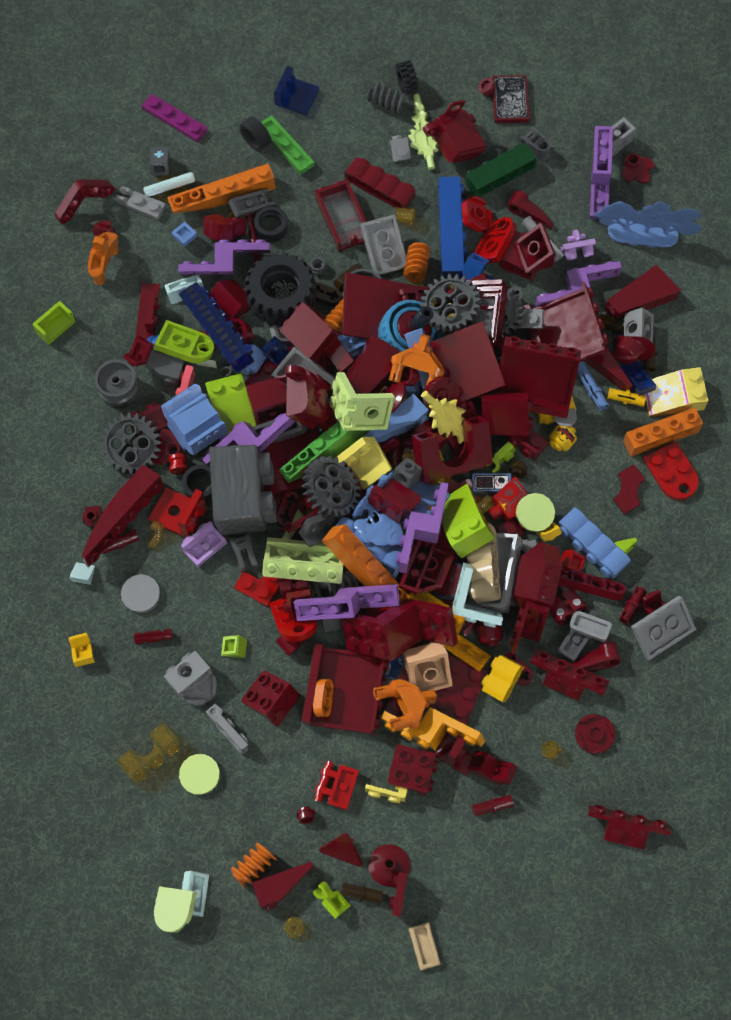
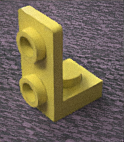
M368 784L365 787V792H369V796L374 798L384 796L388 798V801L397 804L400 801L405 802L408 790L395 786V790H398V792Z

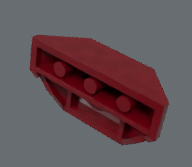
M442 526L440 527L437 543L417 541L409 560L407 573L403 574L398 588L415 594H421L443 587L455 557V552Z
M539 542L521 556L512 592L519 611L520 608H525L527 601L550 609L553 606L563 567L558 547Z

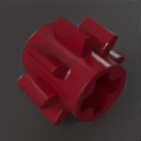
M103 220V222L100 221V223L97 222L95 224L93 235L99 236L105 232L115 233V228L111 226L112 222Z

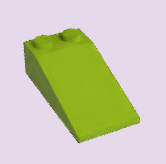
M241 373L205 383L210 404L219 413L220 420L226 424L228 433L225 435L232 432L233 427L239 422L244 421L250 423L252 427L256 426Z
M468 484L449 494L450 497L445 502L441 522L452 548L461 559L495 539Z

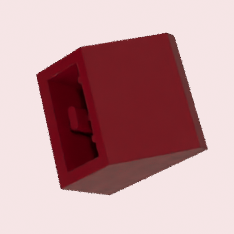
M278 377L245 385L256 426L275 420L278 415L286 413L287 391L284 382L278 380Z

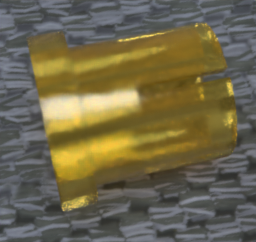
M397 207L395 212L397 222L413 226L416 218V209Z

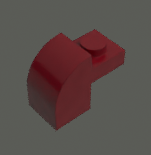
M220 214L204 216L203 234L216 241H233V237L245 235V218L241 216L226 219Z
M475 751L467 769L482 779L502 786V784H511L518 766L514 763L500 761L489 753Z

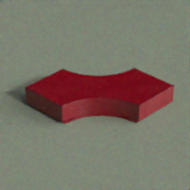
M634 464L618 473L621 490L614 497L613 501L623 515L641 504L637 497V489L644 482L645 478Z

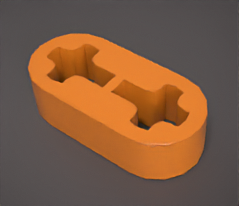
M319 679L316 683L313 711L317 717H328L331 713L334 685L330 679Z

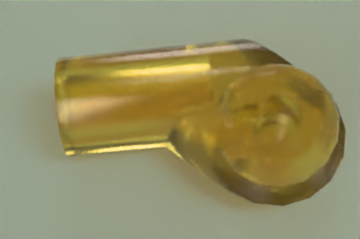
M156 520L150 527L155 533L147 544L152 550L157 548L164 536V525Z

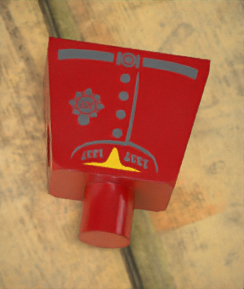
M516 476L491 499L494 507L487 511L491 520L494 521L502 516L505 522L512 518H517V505L528 493Z

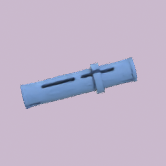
M584 361L580 362L577 374L588 390L589 398L593 399L599 411L607 409L609 403L602 394V388L598 387Z

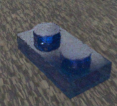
M638 360L630 365L621 366L638 396L656 390V384Z

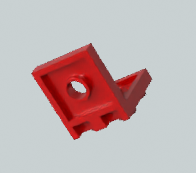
M166 487L148 521L183 538L190 536L192 533H195L200 518L207 511L203 492L195 489L193 495L189 498ZM172 508L180 510L176 516H171L169 511Z

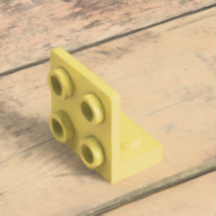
M362 437L337 456L339 463L345 461V464L350 466L352 471L355 472V475L361 481L360 484L363 489H367L378 481L383 474L386 475L392 470L375 437Z

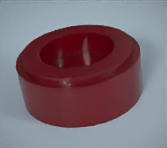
M485 78L479 83L478 89L482 95L490 96L496 90V83L492 78Z

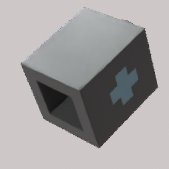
M151 147L150 168L152 175H169L170 154L168 147Z

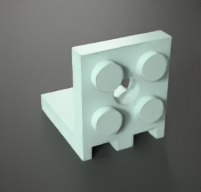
M463 563L452 606L454 615L465 617L464 620L476 623V620L483 621L484 625L489 627L501 626L503 617L500 612L465 604L473 567L471 564Z

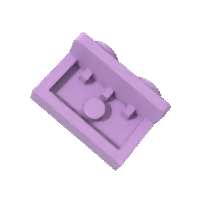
M209 521L207 524H202L194 535L186 537L182 542L181 548L186 556L199 567L225 546L227 541L214 528L213 523Z

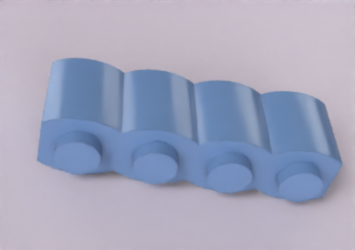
M574 507L559 521L558 526L561 529V535L564 538L568 537L576 550L583 551L591 564L598 565L600 572L605 577L614 579L629 565L631 559L577 508Z
M341 517L336 526L346 524L359 539L360 533L354 528L355 521L350 518ZM361 541L394 578H397L400 574V564H396L398 552H402L403 548L388 544L377 546L373 542L365 543Z

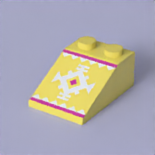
M701 367L682 369L642 382L649 417L677 414L692 408L700 411L704 410L708 403Z

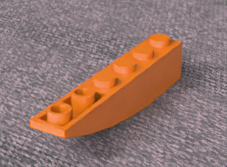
M268 163L167 198L173 213L191 212L229 204L228 202L232 198L265 189L270 191L276 189V185Z
M346 524L332 527L322 539V542L364 586L398 584L399 587V583ZM398 588L400 601L407 598L408 593L404 589Z

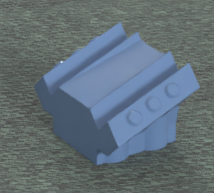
M193 384L161 405L163 414L168 421L167 426L183 450H187L192 455H195L228 433L225 422L220 420L219 413L214 410L207 395L202 394L198 384Z

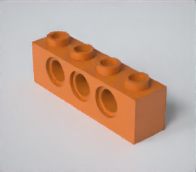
M692 408L628 431L623 442L630 457L698 433L703 422L696 408Z

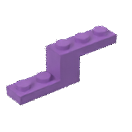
M595 126L594 155L591 172L590 219L600 220L594 215L596 212L601 211L602 207L609 205L613 127Z
M220 240L219 243H215V264H212L210 261H203L201 264L184 261L183 264H178V272L180 275H234L235 253L271 254L270 243H266V240H256V243H248V240H238L237 243H230V240Z
M609 261L601 265L592 264L584 268L568 270L565 277L568 291L560 290L557 293H543L536 297L535 306L538 307L582 289V282H585L587 287H590L589 281L619 276L622 268L620 261Z
M286 413L280 414L275 418V422L270 427H265L260 432V436L250 423L239 422L233 427L232 432L224 435L215 447L254 444L261 453L288 429L295 420L287 417ZM208 449L205 453L206 455L202 458L206 465H210V452Z
M441 482L440 489L435 490L434 501H437L436 506L432 505L431 515L411 511L410 517L405 518L403 530L407 531L406 535L401 536L400 547H403V550L398 552L396 564H400L399 572L407 573L414 539L432 543L438 542L448 492V483Z
M398 584L340 588L334 597L296 599L294 606L297 621L354 618L360 608L399 606L401 602Z

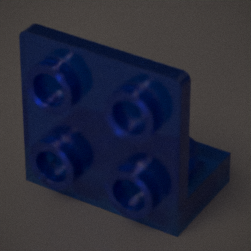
M287 66L274 91L275 105L308 115L318 94L319 86L296 79L294 68Z

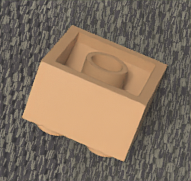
M430 643L408 649L403 653L409 682L418 686L420 691H437L453 686L448 653L442 644Z

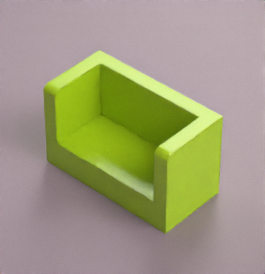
M59 301L32 325L36 334L49 345L76 321L72 312Z

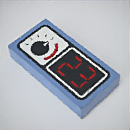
M473 473V493H498L511 480V473Z

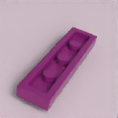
M153 94L141 105L144 111L197 143L208 131L206 126Z

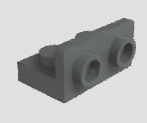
M324 513L307 518L299 534L308 547L323 543L322 539L337 524L338 517L331 519L330 515L324 517Z

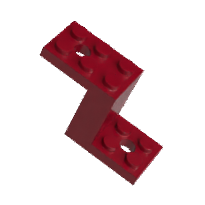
M404 598L400 601L399 606H392L376 618L356 614L354 618H341L347 650L393 661L421 640L451 647L458 644L453 609L447 606Z

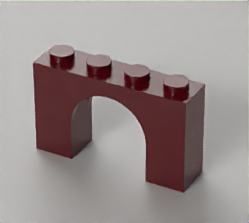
M480 415L463 420L464 446L460 454L450 461L441 460L437 435L430 431L412 435L414 460L417 465L422 467L420 481L425 484H433L437 480L449 479L453 475L465 474L469 470L484 468L486 465L492 464L489 421Z

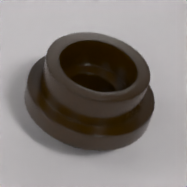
M515 461L509 466V472L513 477H526L528 471L525 463Z

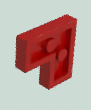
M243 571L234 589L261 605L268 607L279 590L280 583L279 578L263 576L259 580Z

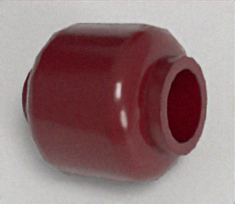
M480 621V624L476 626L479 642L487 644V647L499 645L498 641L504 638L502 625L489 627L484 625L483 621Z

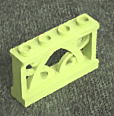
M267 537L262 573L264 577L342 583L343 564L324 543L308 547L305 541Z

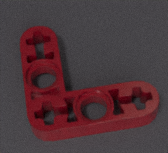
M79 179L71 186L54 216L60 224H65L72 219L84 198H106L114 192L115 188L109 180Z

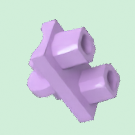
M573 230L572 236L567 237V241H573V243L563 244L560 250L564 252L567 261L577 259L576 250L578 249L582 250L583 258L591 257L594 255L593 246L596 244L595 238L580 241L586 238L585 233L579 234L578 230Z

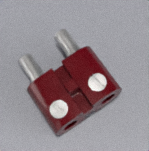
M558 585L563 593L561 597H555L554 604L549 613L558 625H563L571 620L575 612H585L587 606L574 589Z

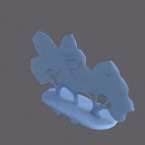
M618 201L612 205L602 207V210L594 215L600 219L599 223L608 226V234L613 240L629 243V245L633 246L638 244L647 245V247L651 248L655 246L671 247L678 241L679 233L686 236L700 233L702 227L692 222L702 217L698 210L681 209L671 211L670 206L662 201L654 203V205L645 206L641 211H636L630 204Z
M395 469L388 475L383 474L379 478L377 486L382 488L390 479H393ZM419 480V483L411 489L421 496V502L415 507L413 512L431 515L428 506L436 505L437 501H434L435 490L440 489L439 484H425ZM371 485L367 489L366 496L359 502L353 513V519L356 520L354 528L360 533L359 540L365 543L373 542L377 546L387 544L391 546L400 545L401 536L404 535L401 524L405 522V519L399 524L384 513L379 514V510L369 504L370 491L374 487ZM447 492L446 500L449 499V497H450L448 492ZM367 512H369L367 519H362V518H361V517L364 516ZM373 513L379 516V522H374L373 517L375 515Z

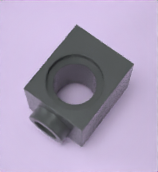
M406 458L395 468L393 479L411 490L419 483L422 467Z

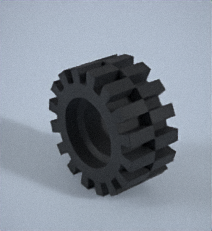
M411 60L397 63L395 70L402 93L409 94L418 91V78L416 77L417 74Z

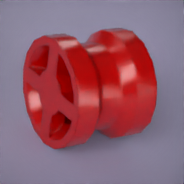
M176 453L168 457L169 463H171L169 467L171 474H184L188 470L186 454Z

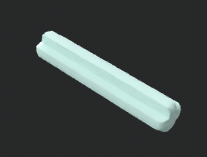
M192 172L146 186L143 188L144 193L150 197L195 182V177Z

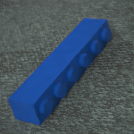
M439 177L438 180L441 273L445 279L448 278V274L452 278L458 274L459 279H461L466 263L464 262V257H467V247L463 246V241H466V230H462V225H464L462 221V203L464 199H461V194H464V184H460V177Z

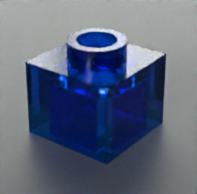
M273 336L262 348V351L266 358L275 365H278L289 353V348L276 336Z

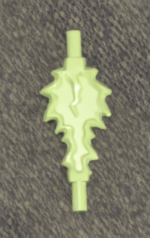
M414 94L415 106L413 112L415 116L411 118L416 123L414 127L417 130H410L412 133L408 135L412 141L410 147L418 150V155H424V159L427 160L428 170L431 171L435 169L434 153L440 150L437 148L438 144L432 137H427L422 130L429 123L427 122L428 113L425 112L424 106L421 104L420 95Z

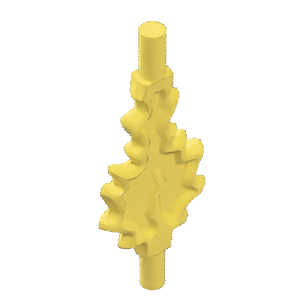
M424 391L421 397L432 409L429 417H433L432 429L437 428L440 435L445 433L446 438L452 432L453 436H457L459 444L465 441L462 423L465 418L461 417L465 410L456 406L457 400L447 402V398L439 401L434 399L427 391Z

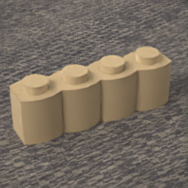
M490 523L488 525L495 539L467 555V560L473 567L469 595L477 604L501 598L496 530Z

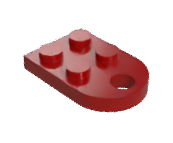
M503 217L492 223L484 233L474 253L490 260L488 264L499 263L516 232L517 227L514 221L509 217Z
M676 441L643 457L642 460L667 497L673 500H685L695 493L698 487V476ZM679 486H686L689 492L681 493Z
M278 599L269 603L277 629L283 639L291 642L303 641L316 632L318 627L317 620L297 621L296 612H294V620H290L289 613L284 611L283 602L287 601V599Z

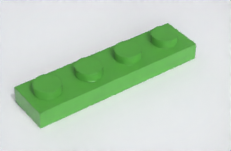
M272 115L261 122L271 136V143L300 175L314 166V161Z

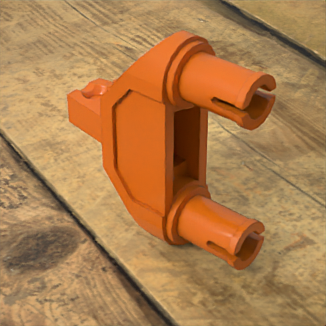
M105 232L95 236L93 239V247L88 260V272L94 278L96 285H103L105 283L104 274L112 255L118 254L119 239L115 233Z
M422 334L419 342H415L413 347L392 356L391 363L393 365L389 380L393 381L394 379V382H400L405 366L427 372L429 376L426 386L433 379L444 375L442 364L434 352L431 351L432 347L428 346L430 336Z
M402 679L393 680L389 685L373 689L376 700L394 697L404 714L402 717L389 720L390 728H392L393 732L408 727L410 729L418 728L425 708L434 704L437 698L434 690L420 691L418 686Z

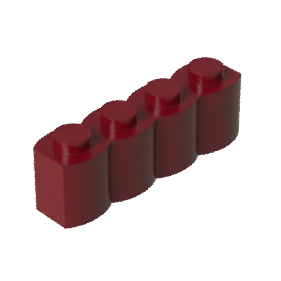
M356 157L345 171V180L348 179L349 183L360 187L363 191L390 204L401 212H405L416 196V190L410 183L401 182L397 176L386 174L381 167L370 165L364 158Z

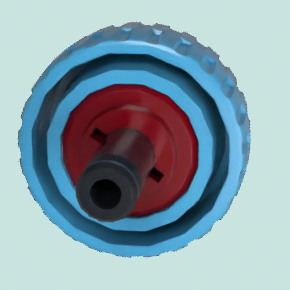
M403 300L393 305L383 316L378 328V338L402 352L409 349L404 336L406 333L423 328L425 335L430 336V344V342L442 338L443 331L442 328L436 331L435 326L430 327L429 322L434 316L431 308L425 306L421 308L420 304L422 302Z

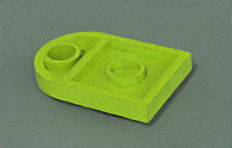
M166 320L153 350L191 363H203L212 357L214 343L208 335ZM203 348V349H206V350H208V351H207V352H203V351H201L200 349Z

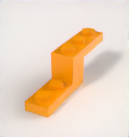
M410 592L407 598L447 606L428 592L421 594ZM454 615L458 644L454 647L443 646L480 672L489 662L491 656L459 635L465 622V617Z
M431 707L418 728L410 729L408 727L397 730L405 739L418 741L417 744L424 749L429 747L436 750L446 732L454 737L460 736L464 738L463 740L471 746L476 744L482 747L486 741L477 730ZM384 711L380 718L385 723L384 726L392 731L389 720L398 717Z

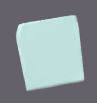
M76 562L70 574L71 581L91 585L95 566L91 565L88 568L85 564Z

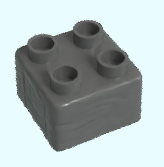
M254 444L210 447L213 518L220 534L227 536L265 532L267 530V523L277 522L276 502L273 499L272 491L265 492L264 486L274 485V469L270 453H260L258 447Z

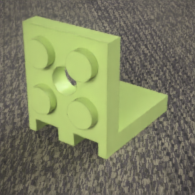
M337 372L336 379L332 385L333 393L329 398V405L333 409L335 417L340 422L343 430H387L395 399L392 393L356 394L345 373ZM376 409L373 414H368L370 410Z

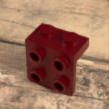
M390 479L382 488L375 485L371 489L369 497L370 505L399 524L421 502V496L395 479Z
M528 601L525 608H520L517 618L519 620L516 621L509 646L513 647L512 654L516 652L520 636L533 641H540L550 608Z
M263 671L243 696L241 702L262 714L272 725L278 727L301 695L290 683L267 671Z
M400 744L397 745L392 759L388 783L393 786L418 791L419 796L426 797L427 792H432L434 780H430L432 772L436 773L439 762L435 760L436 753Z

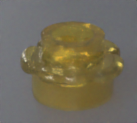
M553 740L545 742L541 747L543 751L542 756L549 759L556 758L561 751V747Z
M290 917L287 919V923L284 924V932L290 938H297V936H301L304 933V922L300 918Z

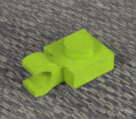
M510 442L506 443L492 458V464L496 465V468L492 471L493 473H498L500 471V464L504 461L508 462L515 455L514 452L516 450Z
M325 881L319 884V888L313 891L316 898L324 900L321 904L335 919L351 906L338 890L333 892Z

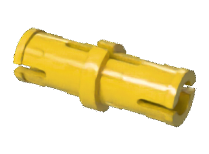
M609 388L607 399L620 401L625 405L629 403L644 407L646 395L631 393L630 390L622 391ZM618 395H623V396L635 398V400H633V399H628V398H624V397H619Z

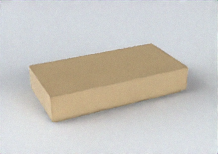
M429 923L409 928L420 971L441 965Z

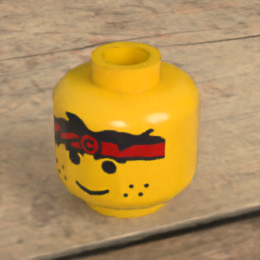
M557 425L549 435V444L558 452L568 451L577 441L576 430L572 426Z

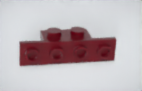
M142 283L135 337L141 336L147 340L148 337L155 335V327L158 326L159 320L157 310L160 309V284Z
M537 648L529 662L548 671L542 685L579 701L585 688L604 696L610 682L601 676Z
M597 804L588 806V816L607 820L604 840L644 850L649 831L670 836V825L663 820L656 819L653 821L639 814L634 816L628 815L622 810L616 809L612 811Z

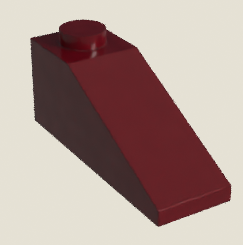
M312 861L253 882L260 908H265L266 911L277 908V903L282 902L314 868Z

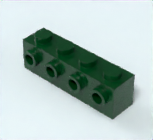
M526 142L516 145L510 151L499 154L493 160L484 162L476 169H470L466 173L465 184L474 196L481 197L535 168L537 157Z

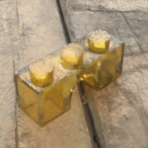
M164 722L148 734L154 744V748L149 755L140 756L131 748L116 760L132 783L142 781L150 769L158 768L167 755L172 756L179 750L180 741Z

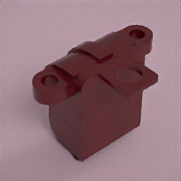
M465 100L452 102L444 114H440L438 118L426 124L422 129L427 137L431 136L438 144L448 163L471 160L486 151L487 145L474 125L476 123L474 115L461 110L466 103ZM459 105L456 109L451 110L454 106Z
M298 365L286 366V374L278 376V380L287 384L286 416L310 429L324 424L329 417L328 393L331 392V384L316 372L309 371Z

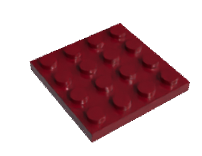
M418 642L416 645H414L413 647H411V649H412V648H415V647L423 646V645H425V644H422V643ZM448 655L453 686L435 691L437 695L436 702L425 708L422 719L431 707L466 725L482 687V681L488 671L481 669L479 672L465 661ZM404 664L398 679L409 682ZM391 696L385 711L396 717L404 716L396 699Z

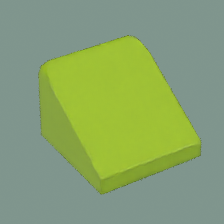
M626 539L614 542V544L627 555L635 547L638 539Z
M240 635L223 637L221 656L244 658L246 655L247 639Z

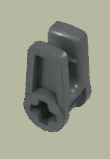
M248 533L235 539L233 537L230 538L241 573L246 571V562L242 556L243 552H247L248 561H250L252 568H258Z

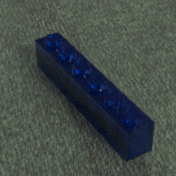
M196 281L180 292L179 296L237 374L255 362L251 355L254 352L248 343L246 345L243 344L245 340L239 332H234L236 328L232 322L225 320L227 316L223 310L216 308L218 304L214 298L211 297L209 299L208 296L210 294L205 286L200 287Z

